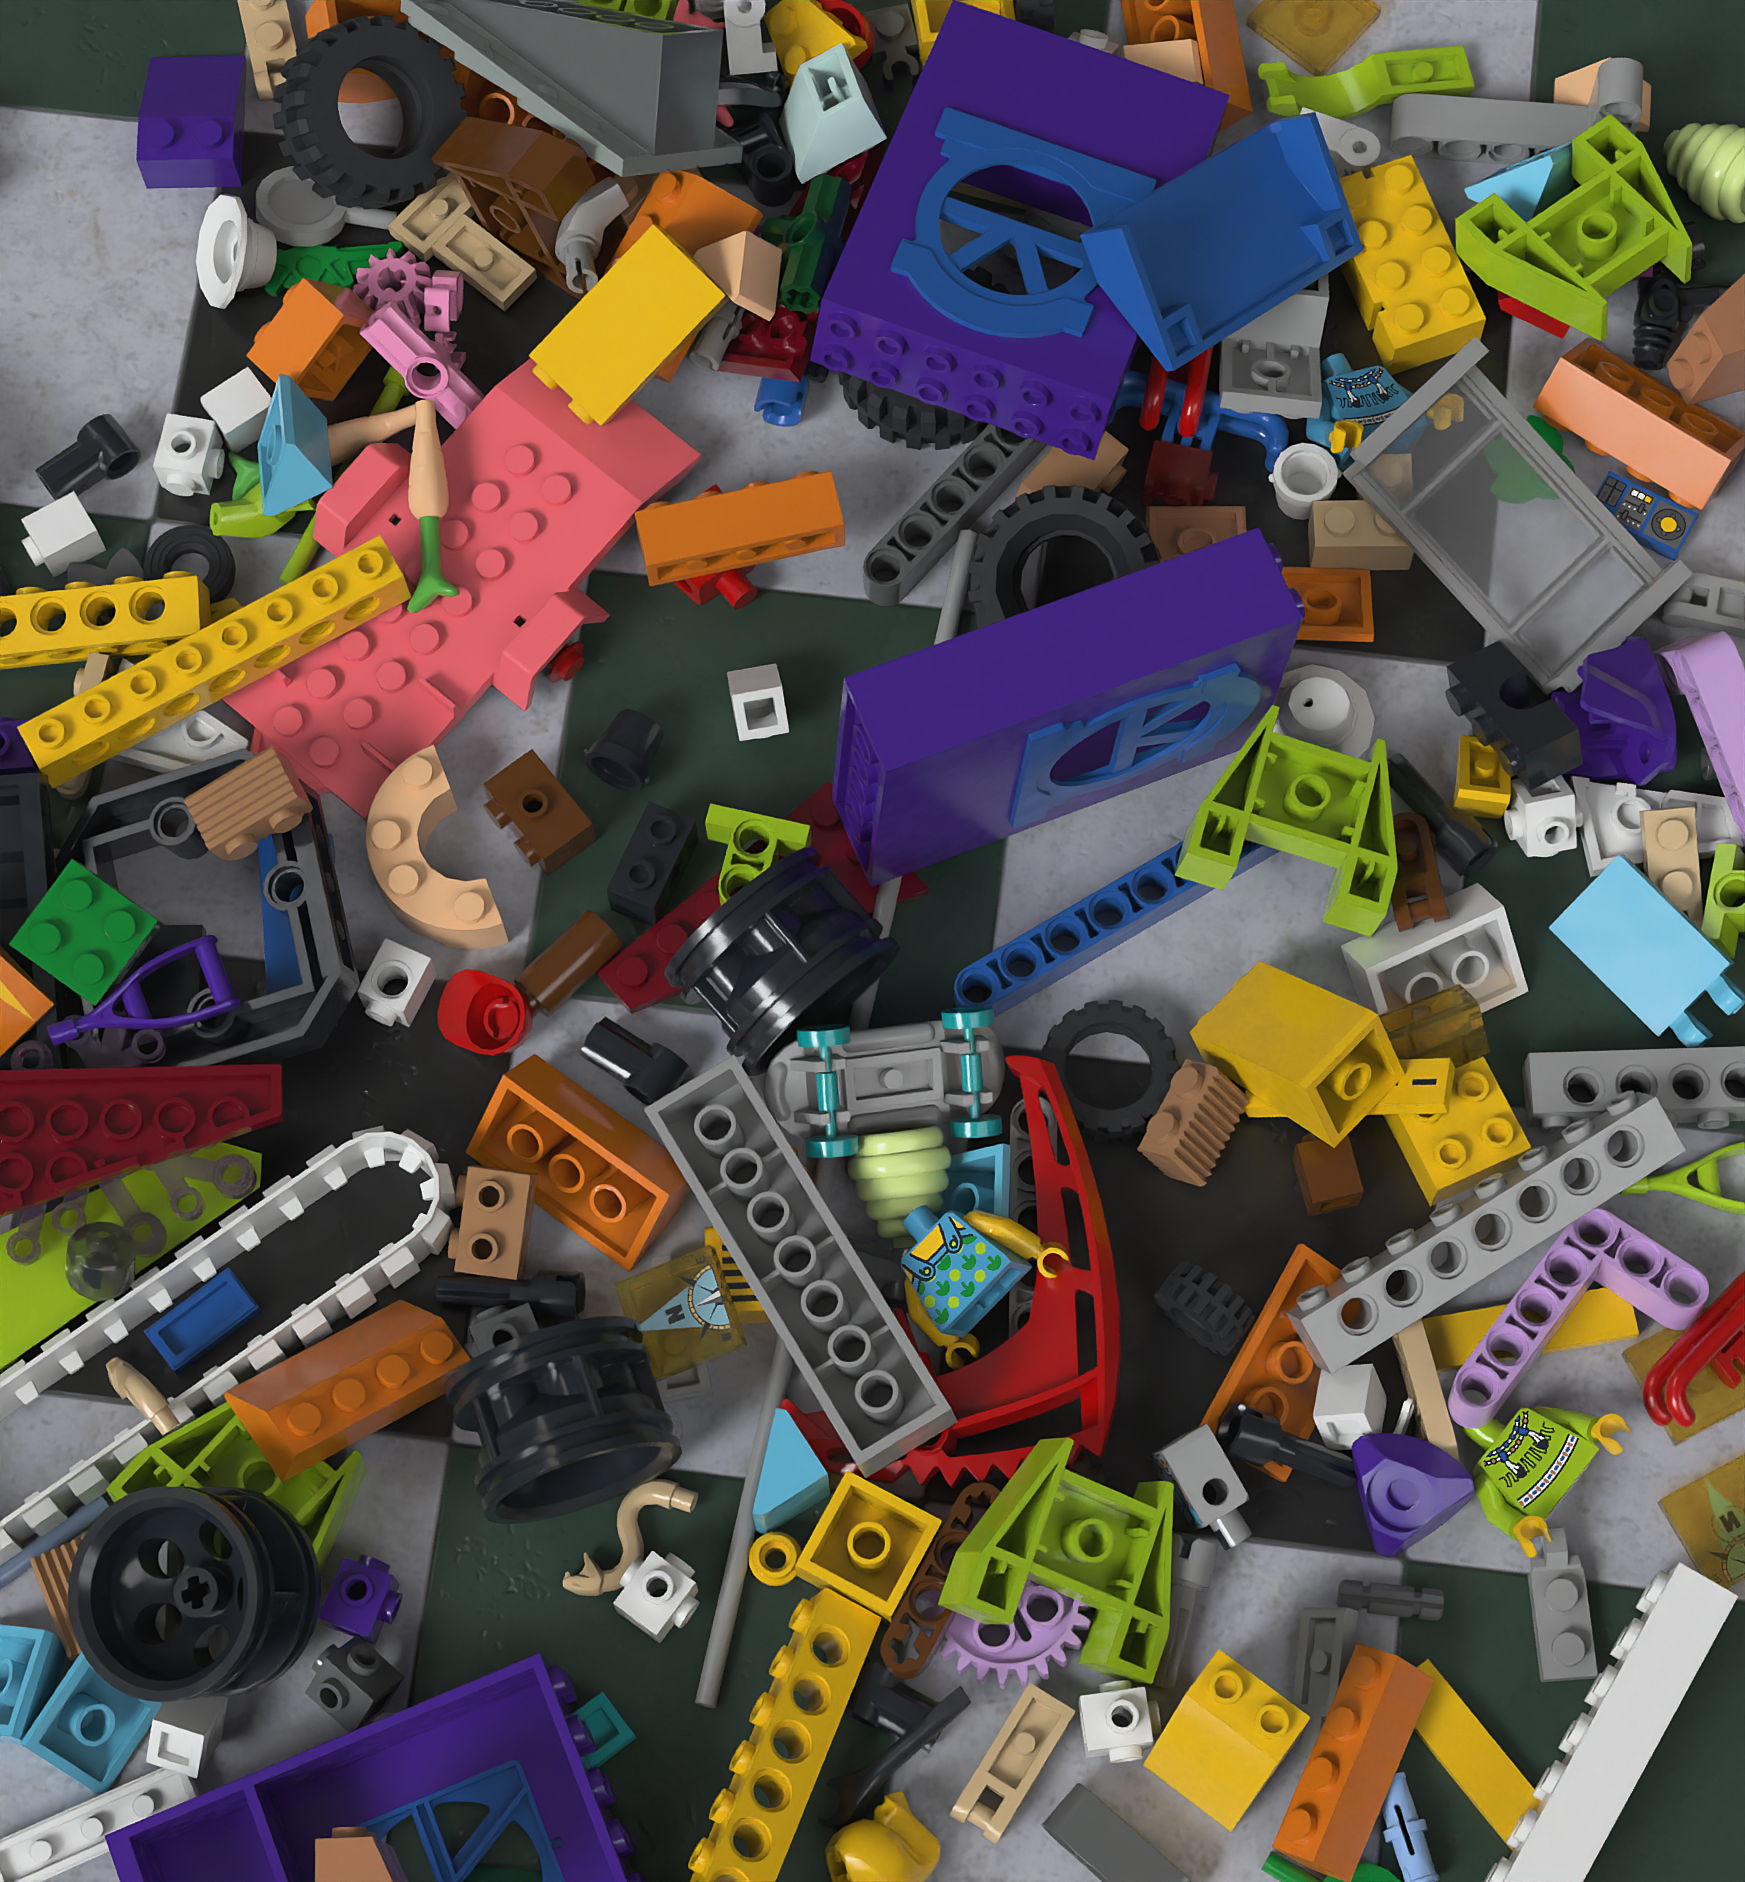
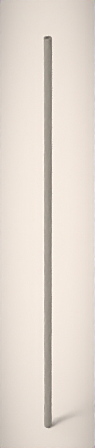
M960 530L934 645L955 638L957 635L970 573H968L969 561L974 559L977 546L976 541L979 537L974 531ZM902 876L881 883L879 886L872 918L877 919L883 926L880 939L889 937ZM879 979L853 1003L848 1023L850 1031L868 1029ZM839 1157L818 1158L813 1183L827 1206H829ZM779 1334L695 1704L709 1708H716L749 1563V1553L755 1536L756 1528L752 1512L775 1409H782L781 1401L786 1398L794 1362Z

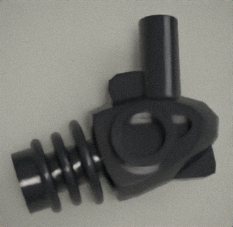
M1667 273L1657 274L1653 278L1640 277L1637 283L1638 302L1633 319V325L1636 327L1633 330V335L1636 338L1634 340L1636 347L1632 349V354L1634 355L1633 364L1644 370L1654 371L1662 369L1664 360L1668 358L1669 343L1674 341L1673 334L1677 332L1679 322H1690L1693 317V307L1711 306L1719 298L1718 287L1678 288L1674 278Z

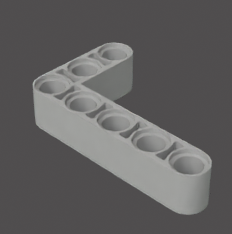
M1626 57L1612 58L1604 61L1599 66L1588 106L1430 94L1401 95L1395 98L1392 103L1390 149L1402 157L1412 155L1413 158L1512 165L1572 141V139L1610 113L1635 136L1642 115L1643 65L1639 61Z

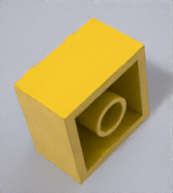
M847 1470L795 1564L797 1576L822 1590L826 1587L882 1617L881 1621L890 1626L942 1528V1520Z

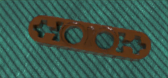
M985 1482L973 1483L965 1487L959 1494L888 1627L880 1646L881 1657L888 1671L894 1676L910 1679L923 1674L930 1665L957 1612L945 1608L942 1614L937 1617L928 1618L922 1616L917 1611V1599L922 1593L929 1590H936L942 1593L950 1570L941 1561L942 1553L952 1543H963L970 1534L967 1531L955 1529L957 1524H961L964 1529L968 1530L973 1520V1512L969 1504L971 1502L980 1504L986 1497L990 1499V1505H992L1000 1494V1490L992 1484ZM908 1618L921 1629L933 1631L932 1635L927 1637L920 1630L914 1643L915 1650L919 1654L916 1660L907 1658L903 1664L897 1663L898 1657L893 1647L896 1643L905 1646L913 1633L911 1625L905 1624Z

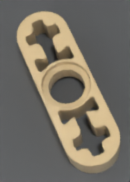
M1420 1318L1392 1336L1394 1348L1408 1397L1414 1398L1413 1415L1420 1440L1435 1445L1458 1461V1447L1426 1332Z

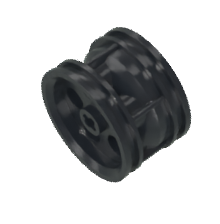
M811 846L795 851L781 859L734 894L685 941L664 971V979L670 986L680 987L684 985L680 996L687 1005L704 1001L719 1018L722 1030L730 1038L726 1047L727 1052L731 1056L735 1054L736 1058L745 1056L742 1067L749 1077H756L767 1072L771 1060L777 1053L797 1039L798 1028L832 1024L879 979L894 961L900 950V945L893 937L889 936L880 939L883 931L881 923L877 919H873L838 880L837 873L831 866L819 868L822 856Z
M601 1316L574 1320L543 1328L507 1341L482 1353L460 1367L447 1380L444 1389L448 1402L454 1406L452 1415L456 1426L465 1431L478 1432L482 1444L478 1457L481 1470L475 1476L474 1484L477 1493L484 1497L481 1506L484 1516L488 1521L498 1524H519L550 1519L580 1511L630 1492L635 1487L648 1483L667 1471L678 1461L682 1454V1449L678 1438L671 1434L673 1422L670 1415L665 1411L650 1367L651 1357L647 1347L642 1344L643 1333L636 1320L623 1316Z
M161 1486L146 1488L124 1496L104 1510L87 1530L75 1554L68 1587L71 1625L77 1643L88 1663L97 1674L115 1689L137 1699L155 1702L242 1695L257 1691L275 1682L295 1664L304 1652L314 1632L321 1603V1576L317 1557L311 1541L301 1524L284 1506L274 1499L254 1490L238 1487L194 1488ZM217 1528L221 1530L233 1547L232 1555L227 1560L217 1553L214 1546V1534ZM167 1540L172 1541L179 1547L185 1559L183 1571L172 1578L164 1574L158 1561L159 1551ZM169 1603L181 1611L182 1623L178 1632L168 1641H164L157 1631L155 1620L160 1608ZM222 1625L228 1631L229 1644L222 1654L214 1660L209 1652V1639L213 1631Z

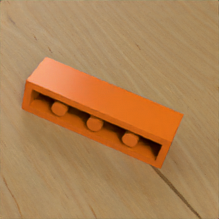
M804 471L796 474L789 480L775 483L756 481L746 485L741 490L722 494L717 491L704 492L697 495L693 500L674 504L666 501L650 504L644 510L635 512L637 533L649 586L845 546V524L832 471L823 473Z
M1359 1643L1356 1644L1272 1845L1274 1849L1309 1869L1344 1882H1351L1434 1681L1433 1678L1397 1655Z

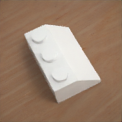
M1478 883L1445 897L1450 914V919L1435 923L1434 919L1431 918L1414 923V929L1399 932L1395 920L1376 929L1371 937L1363 935L1341 945L1353 987L1363 1006L1379 1015L1395 1053L1528 992L1504 906Z

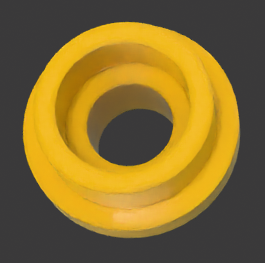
M769 1532L760 1536L753 1543L749 1553V1565L753 1575L760 1582L769 1586H783L797 1577L795 1564L802 1551L797 1541L790 1535L782 1532ZM773 1551H780L786 1556L785 1564L779 1569H772L766 1564V1557Z

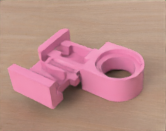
M436 270L432 276V287H425L424 329L425 331H436L435 342L440 343L447 349L451 362L460 370L466 360V352H453L457 344H451L449 341H454L457 335L455 331H450V320L457 321L462 311L463 274L461 271Z

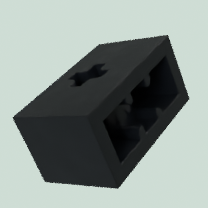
M650 801L648 802L607 888L612 911L649 926H654L663 918L699 841L695 819Z

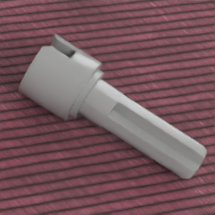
M1172 1533L1170 1630L1153 1683L1150 1684L1165 1689H1174L1177 1684L1197 1592H1203V1588H1209L1218 1545L1215 1543L1196 1539L1192 1542L1188 1559L1190 1549L1188 1540L1182 1539L1181 1535Z

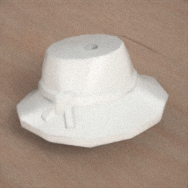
M229 194L220 195L208 206L199 232L196 266L201 290L210 306L225 309L237 291L265 286L271 280L277 257L276 238L273 231L247 218V213L240 197Z
M1314 664L1284 673L1275 702L1273 703V705L1280 707L1273 732L1359 758L1369 748L1375 721L1366 691L1342 671ZM1307 702L1313 703L1311 707L1304 706Z

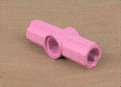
M392 301L376 310L361 327L360 334L404 377L408 390L416 397L434 401L435 409L455 429L462 424L486 397L451 362L447 349L440 343L431 341ZM424 362L432 363L437 366L440 373L430 377L424 376L416 370L415 366Z

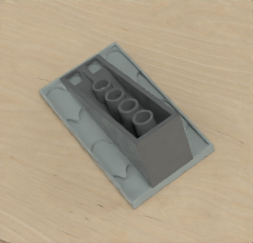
M401 0V12L408 15V23L453 50L456 61L517 97L518 106L565 134V137L576 141L584 148L588 157L621 177L666 172V170L696 168V166L700 168L725 165L726 163H741L743 145L716 126L723 30L564 0Z

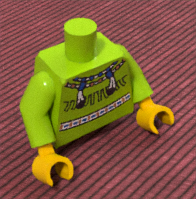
M1522 1406L1507 1426L1493 1417L1483 1427L1477 1429L1464 1427L1461 1432L1486 1450L1472 1473L1476 1478L1474 1489L1487 1522L1511 1539L1518 1540L1522 1551L1527 1557H1535L1537 1551L1530 1540L1534 1537L1542 1536L1548 1542L1553 1541V1537L1544 1520L1600 1450L1594 1443L1600 1441L1609 1453L1618 1455L1623 1451V1448L1616 1440L1610 1437L1618 1431H1625L1631 1434V1428L1618 1414L1611 1413L1600 1418L1577 1410L1547 1406H1536L1532 1409Z

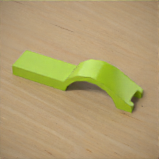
M1464 45L1372 53L1363 62L1345 71L1327 76L1308 77L1296 75L1287 69L1285 61L1261 63L1258 68L1259 78L1266 80L1270 96L1266 103L1268 112L1286 117L1300 115L1302 108L1305 107L1340 120H1346L1371 111L1378 105L1392 104L1394 99L1401 95L1430 94L1469 97L1475 87Z

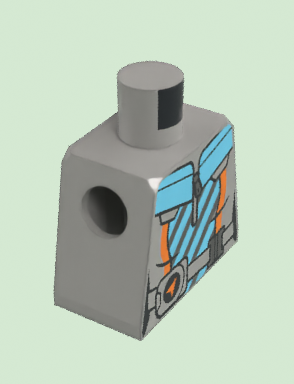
M1207 1423L1191 1429L1147 1456L1161 1480L1174 1484L1173 1499L1194 1530L1210 1525L1225 1551L1252 1535L1237 1509L1238 1506L1249 1500V1496ZM1205 1483L1210 1484L1216 1492V1500L1212 1505L1207 1503L1203 1497L1202 1491Z

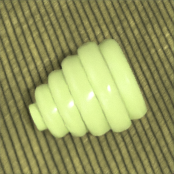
M1692 123L1686 125L1681 130H1674L1668 136L1663 147V155L1666 157L1668 173L1677 179V184L1688 193L1689 199L1698 206H1701L1702 211L1713 219L1719 221L1728 219L1733 223L1745 222V128H1740L1736 124L1719 126L1716 123L1702 126L1699 123Z
M929 1126L859 1135V1152L853 1154V1157L847 1162L848 1175L852 1180H856V1196L861 1201H867L866 1214L870 1219L877 1220L876 1232L880 1237L893 1238L894 1248L914 1246L917 1242L903 1226L905 1218L922 1205H927L934 1214L940 1211L943 1207V1198L940 1192L945 1191L949 1184L945 1169L951 1165V1153L948 1147L942 1146L943 1133L939 1127Z

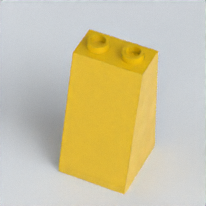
M653 224L528 355L537 363L532 371L551 390L554 391L559 385L573 399L568 404L569 408L588 426L594 420L600 426L607 425L728 303L730 298L663 227Z
M1259 961L1246 975L1240 977L1235 982L1233 988L1210 1011L1206 1012L1190 1031L1206 1063L1217 1067L1227 1077L1333 1148L1405 1075L1378 1014L1262 961Z
M1218 1649L1184 1695L1145 1760L1143 1767L1229 1832H1232L1293 1748L1311 1717Z

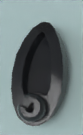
M771 71L765 73L764 82L760 84L738 76L721 74L719 77L717 107H731L755 112L760 110L765 112L772 111L786 103L788 95L785 94V91L790 84L789 79L785 75Z

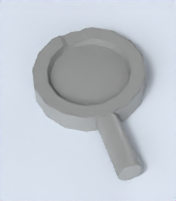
M294 166L273 171L261 181L256 191L257 221L260 225L272 230L277 241L292 246H316L329 242L341 232L345 223L389 230L388 225L397 217L398 213L397 211L385 209L364 210L362 206L347 208L337 205L335 195L324 199L313 192L312 186L315 182L311 178L301 181L292 170Z

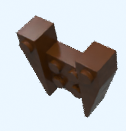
M467 116L431 158L433 163L454 173L476 212L472 219L474 222L535 268L536 272L572 296L581 300L588 293L585 278L581 279L583 293H576L568 288L565 264L557 258L555 253L556 237L563 218L596 180L586 161L588 155L584 148L568 137L562 140L541 130ZM604 230L601 249L598 257L594 260L598 282L625 236L620 231L613 230L610 233Z

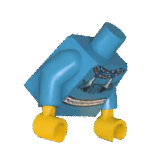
M1338 353L1326 358L1320 364L1321 375L1324 379L1321 384L1322 406L1319 419L1307 418L1306 435L1312 442L1321 444L1335 459L1337 468L1343 471L1355 462L1349 454L1408 400L1413 393L1399 385L1384 367L1377 365L1353 371L1344 354ZM1445 394L1382 454L1411 453L1428 424H1433L1435 429L1442 431L1450 426V420L1457 423L1462 422L1464 412L1463 398L1455 394Z

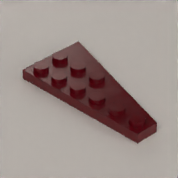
M881 142L867 152L859 153L836 165L826 173L832 177H842L852 186L851 202L841 233V237L846 242L867 198L883 156L885 146ZM811 181L788 216L797 217L802 214ZM833 271L832 273H830L827 286H828V284H829V282H830V280H831V277H832L834 271ZM781 303L776 307L775 314L770 321L745 309L741 319L742 328L740 333L736 336L737 338L731 339L717 371L801 382L812 352L820 309L810 314H805L801 311H790Z
M827 782L783 820L810 825L811 847H814L822 856L819 868L831 866L837 873L838 880L872 917L880 884L870 888L832 802L833 785ZM758 839L745 852L758 854L763 852L768 845ZM779 855L778 861L785 857ZM721 871L597 972L598 978L631 1014L681 994L684 985L680 987L670 986L664 979V971L685 941L721 907L718 890ZM914 872L902 876L896 905L929 895V888ZM744 886L735 888L729 896L732 897Z
M282 1064L0 1070V1218L283 1121Z

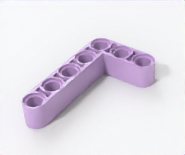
M1719 631L1690 636L1655 650L1652 653L1659 667L1668 695L1685 694L1745 847V668L1734 642L1726 632Z
M1600 1207L1594 1208L1565 1227L1457 1372L1448 1398V1412L1451 1418L1458 1425L1472 1429L1483 1427L1489 1423L1594 1280L1663 1326L1672 1330H1684L1689 1328L1699 1318L1708 1297L1709 1283L1706 1277L1698 1269L1609 1211ZM1584 1233L1595 1235L1601 1240L1602 1244L1591 1245L1586 1243L1580 1235ZM1629 1262L1637 1263L1647 1273L1635 1274L1630 1272L1625 1264ZM1563 1272L1573 1279V1283L1562 1284L1557 1282L1551 1276V1273ZM1670 1293H1684L1691 1299L1692 1303L1681 1304L1675 1301ZM1522 1312H1537L1544 1318L1545 1322L1532 1323L1527 1321L1523 1317ZM1505 1350L1511 1353L1516 1361L1503 1363L1497 1360L1492 1352ZM1466 1390L1479 1391L1486 1397L1487 1401L1473 1403L1467 1400L1462 1392Z

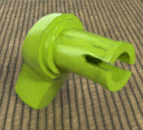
M258 483L240 500L215 502L212 504L210 528L215 536L262 539L284 526L295 516L297 511L316 510L318 501L327 491L279 514L267 516L263 515L261 484Z

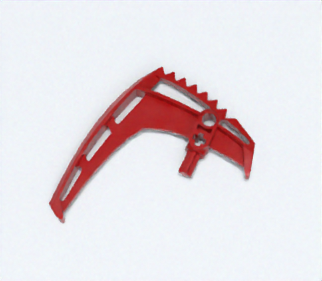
M1012 1055L1005 1058L1011 1072L1019 1077L1021 1081L1032 1150L1036 1187L1037 1227L1040 1244L1043 1245L1048 1242L1061 1244L1068 1253L1069 1261L1063 1259L1057 1253L1047 1254L1043 1259V1263L1054 1269L1058 1276L1047 1278L1039 1272L1037 1267L1036 1284L1029 1321L1017 1333L984 1357L953 1372L937 1377L935 1376L928 1353L919 1352L905 1309L903 1307L896 1310L890 1308L951 1407L958 1422L942 1431L940 1439L931 1446L919 1445L909 1451L905 1459L893 1461L867 1478L864 1477L855 1462L832 1461L834 1457L851 1454L824 1410L804 1414L790 1400L783 1399L781 1401V1408L787 1410L827 1473L844 1476L848 1470L865 1480L893 1484L911 1469L917 1482L921 1486H925L938 1471H941L950 1487L954 1488L967 1471L978 1482L987 1483L994 1469L998 1468L1010 1480L1035 1446L952 1457L956 1451L958 1439L1039 1415L1078 1398H1081L1082 1431L1067 1436L1074 1440L1066 1465L1073 1467L1082 1449L1087 1450L1097 1458H1101L1103 1455L1117 1404L1121 1365L1120 1300L1114 1255L1104 1208L1088 1153L1055 1064L1029 1056ZM1041 1091L1047 1094L1056 1116L1070 1159V1164L1067 1166H1062L1056 1162L1039 1100ZM1069 1189L1079 1194L1091 1270H1082L1072 1266L1067 1221L1062 1197V1190ZM1078 1291L1086 1292L1094 1297L1097 1367L1081 1376L1079 1371L1076 1293Z

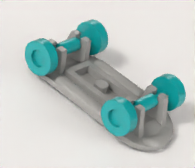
M969 1006L951 1008L941 1011L942 1019L852 1031H850V1026L847 1024H822L798 1028L797 1039L783 1047L771 1060L767 1069L763 1089L766 1106L779 1126L788 1133L805 1139L806 1156L812 1158H832L856 1154L859 1152V1135L947 1123L950 1124V1136L954 1138H980L1001 1134V1116L983 1114L991 1108L999 1096L1005 1079L1006 1062L1003 1047L996 1034L988 1027L994 1024L993 1007Z

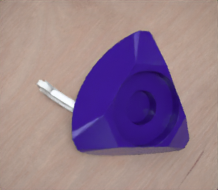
M1408 1397L1407 1401L1403 1403L1393 1434L1376 1433L1360 1436L1352 1444V1457L1358 1479V1491L1373 1546L1378 1554L1387 1558L1410 1548L1442 1526L1468 1502L1475 1490L1469 1473L1451 1455L1433 1444L1405 1435L1415 1406L1413 1404L1414 1398Z

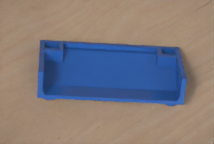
M1316 112L1274 119L1080 234L1097 283L1167 372L1181 367L1364 250Z

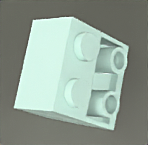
M843 43L799 66L779 119V125L793 160L797 177L803 184L816 176L826 174L833 167L851 157L867 152L876 144L887 139L867 83Z

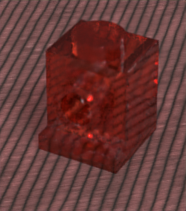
M1155 440L1144 482L1142 505L1152 506L1153 498L1162 499L1170 506H1202L1204 500L1213 501L1219 478V472L1211 470L1213 452Z

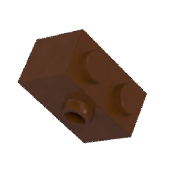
M533 749L483 783L488 802L483 806L489 817L499 829L502 830L506 826L511 829L518 838L513 844L523 860L530 867L538 863L547 876L597 841L593 823Z

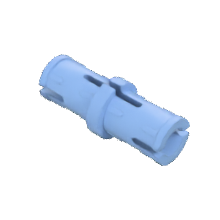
M1405 1772L1396 1773L1381 1807L1387 1830L1383 1831L1386 1843L1392 1842L1405 1882H1436L1440 1879L1438 1874H1436L1423 1833L1428 1830L1425 1819L1418 1818L1405 1779ZM1398 1806H1400L1415 1852L1414 1855L1410 1853L1396 1810Z

